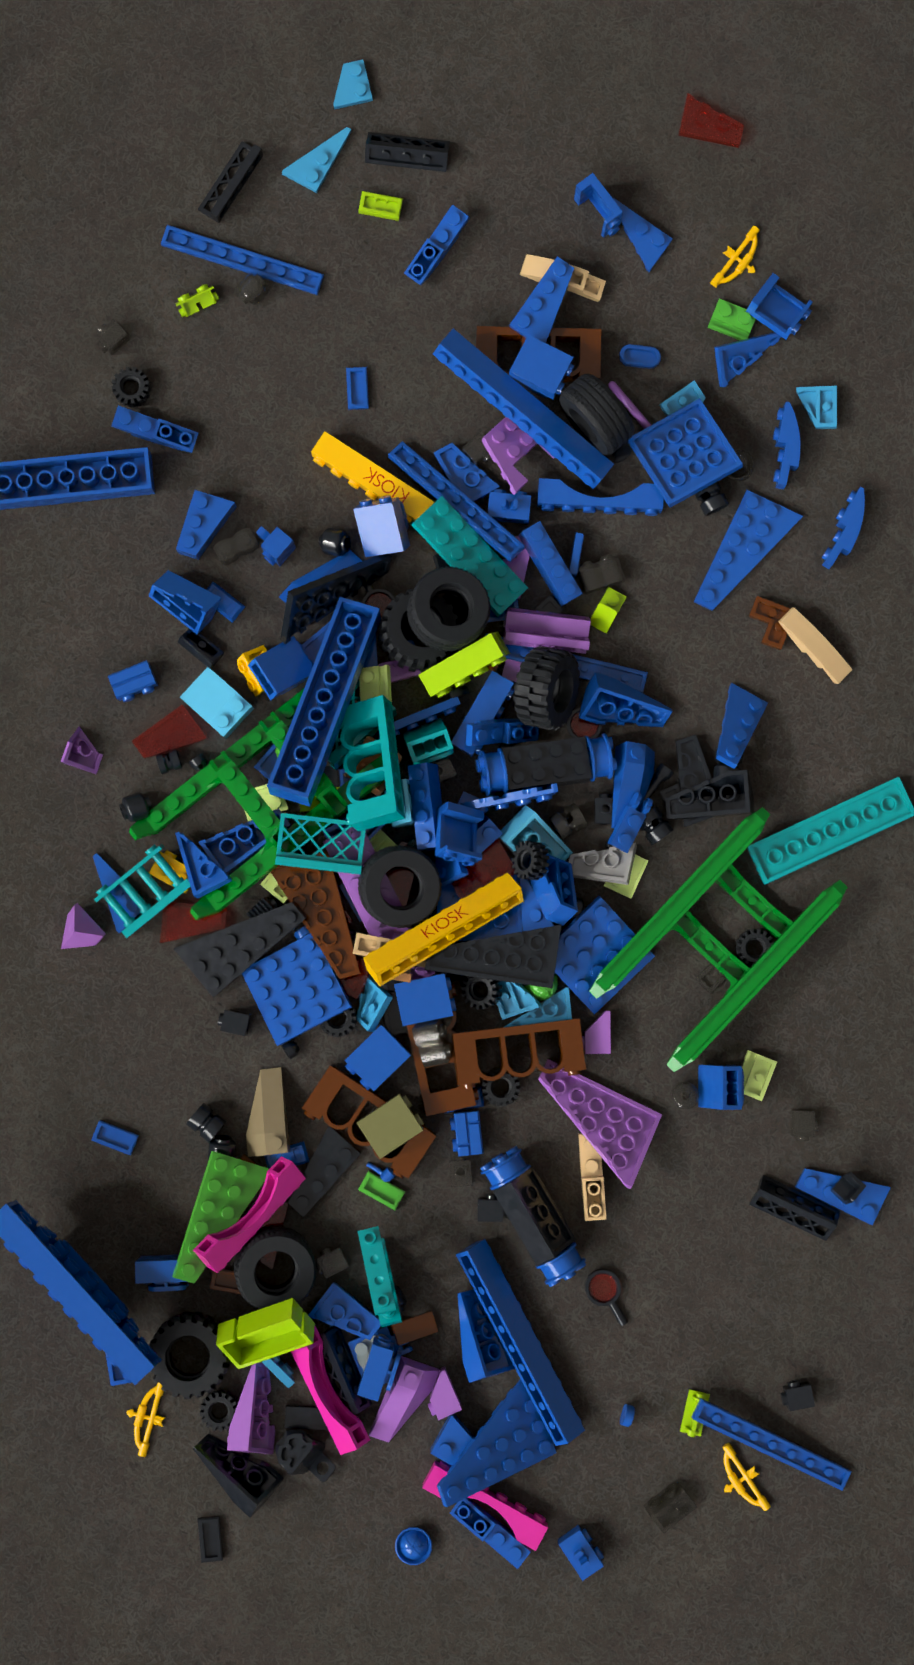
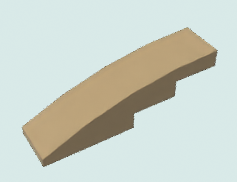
M794 607L778 621L801 652L807 653L818 668H823L834 684H839L852 671V668L830 642Z

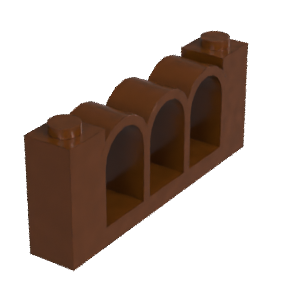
M477 326L476 348L498 365L497 340L522 341L523 346L526 338L510 327ZM552 328L547 339L550 342V346L555 348V342H579V366L569 377L565 376L563 382H572L583 374H592L600 379L601 329Z
M451 984L452 990H448L450 999L457 996L454 984ZM453 1011L452 1021L449 1026L441 1030L418 1034L416 1024L407 1025L426 1116L475 1106V1100H479L477 1087L463 1089V1085H458L430 1092L425 1068L455 1063L454 1056L447 1059L424 1063L419 1039L440 1034L451 1035L456 1033L451 1030L456 1022L455 1011Z
M580 1018L451 1034L457 1085H463V1089L476 1087L475 1083H480V1078L486 1081L498 1080L505 1072L514 1077H525L530 1075L535 1068L549 1074L559 1072L562 1069V1072H568V1076L581 1074L580 1070H586ZM557 1030L560 1060L554 1068L546 1069L539 1064L534 1033ZM528 1033L531 1063L528 1069L518 1073L509 1067L505 1036ZM499 1037L501 1068L497 1074L486 1076L480 1071L478 1066L475 1040Z
M331 1064L302 1109L305 1110L304 1114L312 1120H315V1118L320 1120L323 1116L325 1122L331 1128H348V1135L355 1144L369 1146L368 1140H361L355 1136L353 1123L367 1101L377 1107H380L387 1101L371 1090L368 1091L362 1084ZM344 1084L364 1099L348 1122L338 1124L330 1119L328 1108ZM423 1125V1131L408 1140L397 1155L384 1156L380 1159L374 1151L375 1156L379 1160L392 1163L391 1168L394 1169L392 1173L401 1179L404 1176L409 1179L437 1135Z

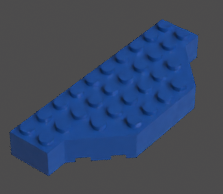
M17 1200L6 1203L0 1209V1237L5 1242V1248L11 1253L14 1252L20 1258L18 1259L19 1263L25 1269L29 1268L34 1273L33 1278L40 1285H44L49 1290L48 1295L54 1301H59L63 1305L64 1313L70 1318L73 1317L78 1322L77 1326L84 1334L88 1333L92 1337L94 1346L100 1351L103 1350L108 1355L107 1359L114 1367L118 1366L121 1369L123 1378L128 1383L136 1385L162 1359L142 1336L139 1338V1328L133 1318L128 1319L127 1317L129 1312L127 1306L67 1241L55 1239L57 1237L56 1233L46 1226H37L38 1221Z

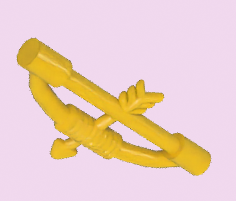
M756 226L750 229L736 252L730 246H728L727 251L723 252L730 259L720 273L718 272L712 279L711 285L717 287L719 284L730 282L739 274H742L746 268L748 273L756 272L754 266L748 265L752 261L757 248V234L760 230ZM753 240L749 253L743 259L739 258L738 256L747 244ZM737 260L739 265L735 268V271L724 278L725 273L734 261Z
M157 1383V1386L147 1392L141 1404H139L137 1412H134V1409L127 1410L126 1412L130 1418L136 1416L134 1421L135 1443L139 1448L138 1455L146 1457L148 1452V1442L153 1423L163 1427L162 1420L165 1419V1417L156 1415L160 1398L164 1393L160 1383ZM155 1394L150 1416L145 1415L146 1405L151 1396ZM147 1419L149 1421L144 1440L141 1442L140 1427H142L143 1420Z
M730 1443L725 1444L722 1447L725 1451L723 1458L727 1477L732 1484H726L724 1491L732 1492V1488H735L738 1494L749 1503L762 1507L764 1511L768 1510L771 1507L764 1495H761L752 1481L760 1473L755 1472V1466L746 1472L736 1457V1452ZM729 1458L733 1460L743 1475L742 1478L738 1479L735 1472H732ZM746 1480L756 1495L757 1500H754L745 1492L746 1489L742 1485L743 1481Z

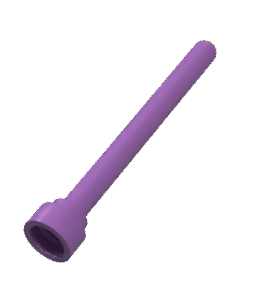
M614 381L609 382V389L643 429L651 426L649 421Z

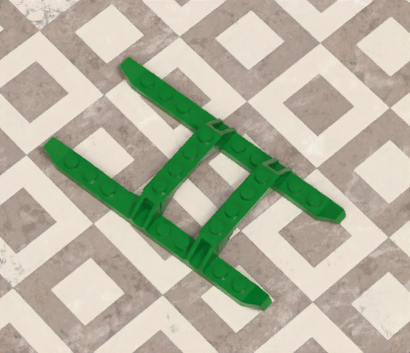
M304 689L275 712L272 711L270 716L263 721L261 720L255 728L226 751L223 750L216 759L209 761L205 768L151 809L147 818L137 821L130 827L129 833L134 840L158 834L222 783L261 830L266 839L265 845L257 854L229 875L232 878L231 882L204 895L191 907L190 913L196 920L221 912L278 866L275 865L280 819L239 768L272 742L279 751L281 750ZM382 755L358 773L383 767ZM323 772L315 796L321 803L309 811L306 816L337 819L348 810L347 805L352 804L346 794L347 785L350 780L337 789ZM385 780L365 786L360 792L359 800ZM299 819V822H300L301 824L306 821V820H300V819ZM309 821L303 826L310 836L320 829L316 821ZM296 822L288 829L285 827V829L291 833L299 824ZM319 822L322 826L327 824L326 822ZM302 828L291 835L298 845L309 838ZM283 830V838H284V837L287 836V834H286L285 831ZM287 838L282 842L281 851L291 852L297 846L290 838Z
M763 807L746 817L600 971L589 990L597 999L615 988L663 936L671 930H676L726 977L731 984L726 994L678 1044L670 1056L667 1066L673 1072L693 1062L839 907L843 895L848 888L841 880L833 883L823 890L794 922L778 911L735 869L732 863L762 832L770 816V813ZM714 882L722 887L772 936L778 938L751 968L725 948L688 911Z

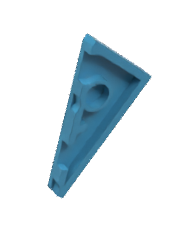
M348 127L344 128L283 169L282 175L317 193L351 134V129Z
M569 987L557 992L540 1003V1007L529 1010L504 1027L572 1019Z

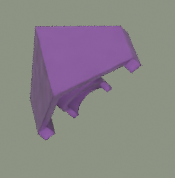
M78 727L67 742L61 762L97 774L103 754L97 752L82 729Z
M78 903L73 906L67 915L61 949L95 946L106 934Z

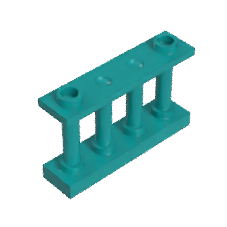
M154 844L145 852L147 856L111 886L108 887L105 884L96 892L98 894L94 899L96 903L101 898H104L124 922L123 925L126 928L122 931V934L126 938L190 887L188 877L185 880L182 877L180 878L159 853L164 848L163 844L158 847ZM153 858L174 883L172 884L174 889L169 893L166 890L163 891L142 866L149 859ZM136 871L157 896L158 902L153 906L147 904L126 879L133 872ZM120 884L141 909L139 912L142 915L137 919L131 918L110 893L117 885Z
M379 1226L358 1231L375 1316H379L381 1327L402 1323L385 1239H381Z

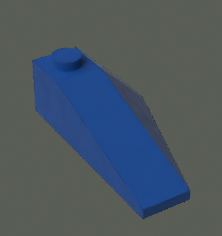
M349 550L343 556H338L293 581L279 598L286 603L288 591L362 562V560Z
M595 672L586 686L579 718L605 725V722H615L617 725L636 723L638 726L663 727L673 711L671 708L621 681Z
M626 741L615 748L617 770H614L613 829H615L626 805L628 806L636 792L642 794L640 804L636 808L637 811H639L654 774L655 752L646 744Z
M474 1289L458 1293L462 1358L469 1383L515 1369L503 1344L498 1339L494 1327L487 1320V1314Z

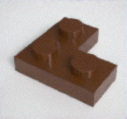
M756 596L749 617L768 624L761 643L781 650L787 632L778 621L790 608Z

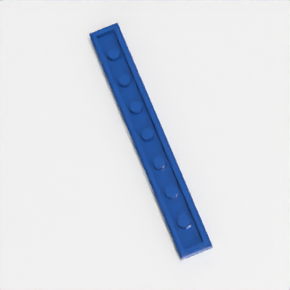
M170 225L166 226L161 241V246L318 295L324 278V274Z
M403 441L388 454V458L433 497L438 500L443 496L476 533L509 562L524 550L525 545Z
M505 644L510 652L505 657L523 662L525 660L524 657L534 648ZM574 655L579 665V678L591 680L594 673L598 672L613 677L643 693L648 672Z
M700 1398L691 1417L699 1423L843 1491L852 1472L819 1454Z

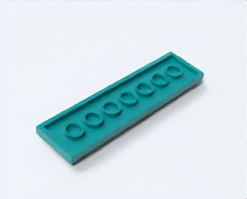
M896 777L753 843L747 847V850L765 885L914 816V807L900 778Z

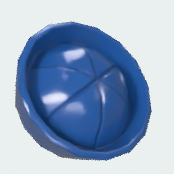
M409 1527L397 1536L395 1551L402 1562L409 1565H419L429 1558L432 1551V1541L424 1530L418 1527Z

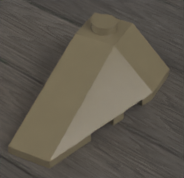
M282 1067L260 1070L246 1133L248 1157L290 1152Z

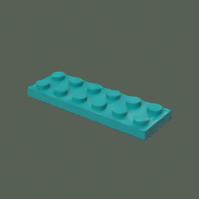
M443 496L411 524L450 567L467 570L468 573H472L473 576L475 575L483 583V587L486 588L490 598L491 610L497 617L528 589L522 580Z

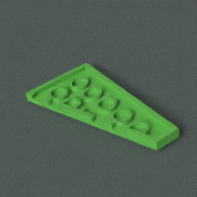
M211 1151L173 1272V1278L190 1283L197 1281L206 1266L193 1250L208 1234L225 1230L238 1221L265 1182L269 1168Z

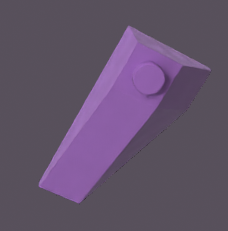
M401 1356L391 1390H386L369 1436L390 1442L433 1390L440 1369Z
M263 1363L253 1364L250 1368L229 1427L227 1450L273 1454L275 1425L269 1424V1413L273 1412V1405H269L267 1395L271 1391L270 1373Z

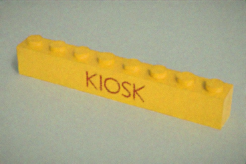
M325 431L311 451L315 463L321 467L324 465L331 468L330 472L338 478L345 477L349 480L348 484L353 488H362L366 491L365 495L375 501L387 495H391V498L399 497V500L404 505L408 523L414 522L435 503Z
M508 873L497 877L491 883L480 887L467 897L461 898L457 903L443 909L440 913L424 920L421 924L407 930L394 940L388 941L377 950L371 951L363 957L367 971L379 986L384 985L524 902L522 888Z

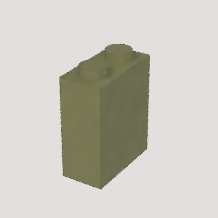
M399 1093L357 1121V1125L380 1159L423 1131L422 1125L424 1122L418 1113L413 1114L410 1109L413 1105L406 1095L402 1097Z

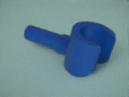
M368 1162L366 1165L377 1172L384 1182H389L396 1176L392 1173L393 1169L390 1167L383 1171L371 1162Z

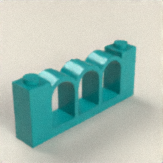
M384 695L350 704L340 727L342 730L340 736L341 743L349 751L344 758L343 767L345 772L352 778L346 789L347 797L352 803L347 805V822L357 831H363L406 819L392 702ZM379 726V740L353 746V741L359 732ZM382 753L383 767L356 773L357 765L362 759ZM385 780L386 794L363 801L359 800L360 792L365 786Z

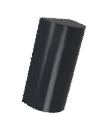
M188 629L178 640V643L209 669H212L224 654L222 650L200 632L195 634L192 630Z

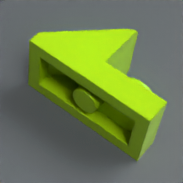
M608 587L590 619V625L607 633L626 596Z

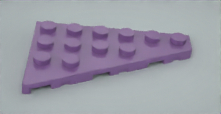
M547 1059L544 1068H554L557 1063ZM562 1069L553 1074L541 1072L538 1078L540 1083L625 1187L631 1189L662 1114L580 1074L568 1076V1072H562Z

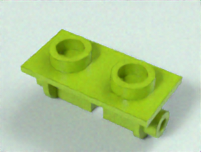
M204 284L196 289L197 293L191 296L189 293L178 297L179 302L175 303V305H181L182 308L179 309L181 316L189 317L198 312L199 309L196 305L198 302H200L203 309L215 304L219 298L216 292H211L214 287L212 285L208 287L207 284Z
M689 1389L680 1432L687 1433L690 1437H701L703 1424L693 1420L691 1417L700 1398L709 1402L710 1394Z

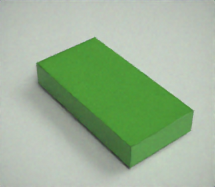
M368 1171L358 1189L393 1210H396L405 1193L404 1190L390 1182H384L379 1176Z

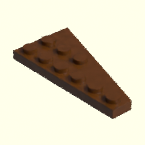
M324 851L325 855L330 857L328 852ZM321 853L316 854V856H323ZM278 865L270 873L274 876L289 902L295 901L307 916L303 921L305 927L309 930L339 979L361 974L357 956L353 954L354 945L335 872Z

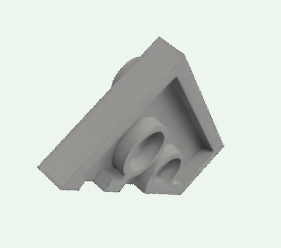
M636 843L632 844L628 853L616 847H609L607 850H592L571 854L569 863L572 864L573 878L629 885L637 848Z

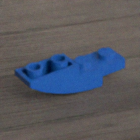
M452 205L431 237L427 238L404 274L421 286L459 238V233L470 217Z
M785 402L783 408L779 407L777 413V420H780L779 428L775 427L773 440H776L775 447L783 448V450L779 449L777 461L780 462L779 470L776 469L774 472L773 482H776L775 488L783 490L787 485L789 470L796 471L800 460V432L790 402Z
M119 405L111 427L131 433L132 436L190 453L193 451L198 432L162 419H154Z
M862 487L856 492L852 490L846 500L849 502L847 508H842L836 517L839 520L836 526L842 529V531H837L832 539L835 544L832 549L828 547L822 556L824 559L822 566L827 569L832 567L840 552L847 556L857 540L865 507L864 488Z
M520 719L479 720L477 723L467 724L466 745L472 747L495 743L513 744L538 740L539 728L525 725Z
M468 1498L457 1502L450 1512L454 1518L482 1542L485 1541L517 1569H519L532 1551L526 1545L517 1541L512 1531Z

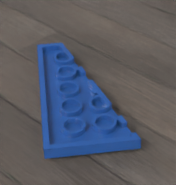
M746 490L695 597L694 603L713 611L803 516Z

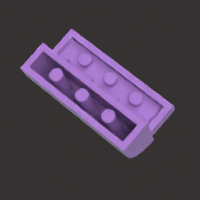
M508 607L506 609L503 641L508 645L533 648L544 646L586 654V650H589L590 645L588 636L591 620L586 616Z

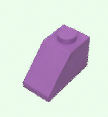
M604 1011L584 1031L582 1042L585 1054H611L610 1011Z
M445 1366L440 1369L430 1395L431 1403H428L432 1416L436 1415L438 1420L462 1410L461 1402Z

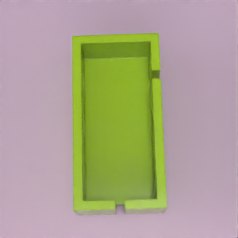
M493 632L419 674V677L430 697L437 695L440 698L447 695L450 690H453L452 687L454 685L457 688L471 681L470 676H480L489 671V665L494 667L507 660L505 656L509 655L510 652L499 632Z
M294 1298L242 1315L238 1320L234 1318L218 1324L216 1345L238 1369L313 1344L315 1323L306 1312H303V1309Z

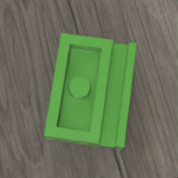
M719 298L708 328L737 340L748 339L755 318L746 312L747 309Z

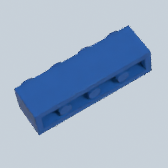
M540 521L523 530L518 535L555 600L561 607L583 594Z
M494 671L490 673L451 741L453 747L473 757L474 753L477 755L480 753L484 745L472 747L466 745L467 724L477 723L479 720L495 719V717L499 719L505 709L502 707L505 699L510 700L515 692L512 688L514 685L512 681Z
M426 762L408 766L417 850L433 851L436 849L437 808L442 805L438 765Z

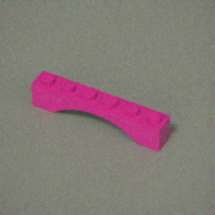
M281 1156L267 1171L262 1191L248 1213L229 1228L217 1233L208 1234L193 1251L206 1267L219 1273L221 1269L225 1268L232 1257L242 1249L245 1243L257 1233L259 1228L271 1218L272 1214L286 1202V1199L300 1187L306 1178L292 1161Z
M314 1326L313 1344L291 1351L334 1443L340 1455L359 1449L370 1441V1438L362 1421L350 1412L334 1391L324 1365L323 1341L316 1326Z
M442 1460L440 1463L434 1461L423 1482V1489L441 1498L437 1484L447 1475L451 1465ZM489 1487L467 1497L477 1499L497 1510L512 1528L517 1541L535 1551L537 1550L548 1529L545 1517L536 1512L534 1515L527 1512V1508L521 1503L516 1502L514 1505L507 1501L508 1497L501 1492L495 1494L489 1491Z

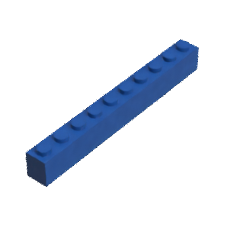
M454 328L434 351L433 355L441 363H444L456 376L463 379L473 390L482 395L487 402L495 406L505 417L513 421L522 431L532 437L537 444L545 448L554 458H557L568 470L576 474L592 489L598 485L614 465L613 462Z
M485 1239L475 1242L457 1253L456 1256L555 1446L568 1444L585 1431L581 1419L576 1414L570 1398L566 1395L560 1379L556 1376L550 1360L545 1355L540 1341L534 1334L530 1322L527 1320L520 1303L512 1292L511 1286L507 1282L501 1266L497 1263L491 1247Z

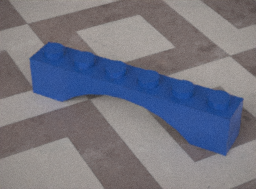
M539 478L537 507H541L542 511H554V508H562L563 512H574L575 509H583L584 513H595V510H604L605 514H616V511H625L624 514L636 515L637 512H645L647 516H657L663 510V497L655 484L643 483L636 489L623 495L599 498L579 493L568 487L560 479Z

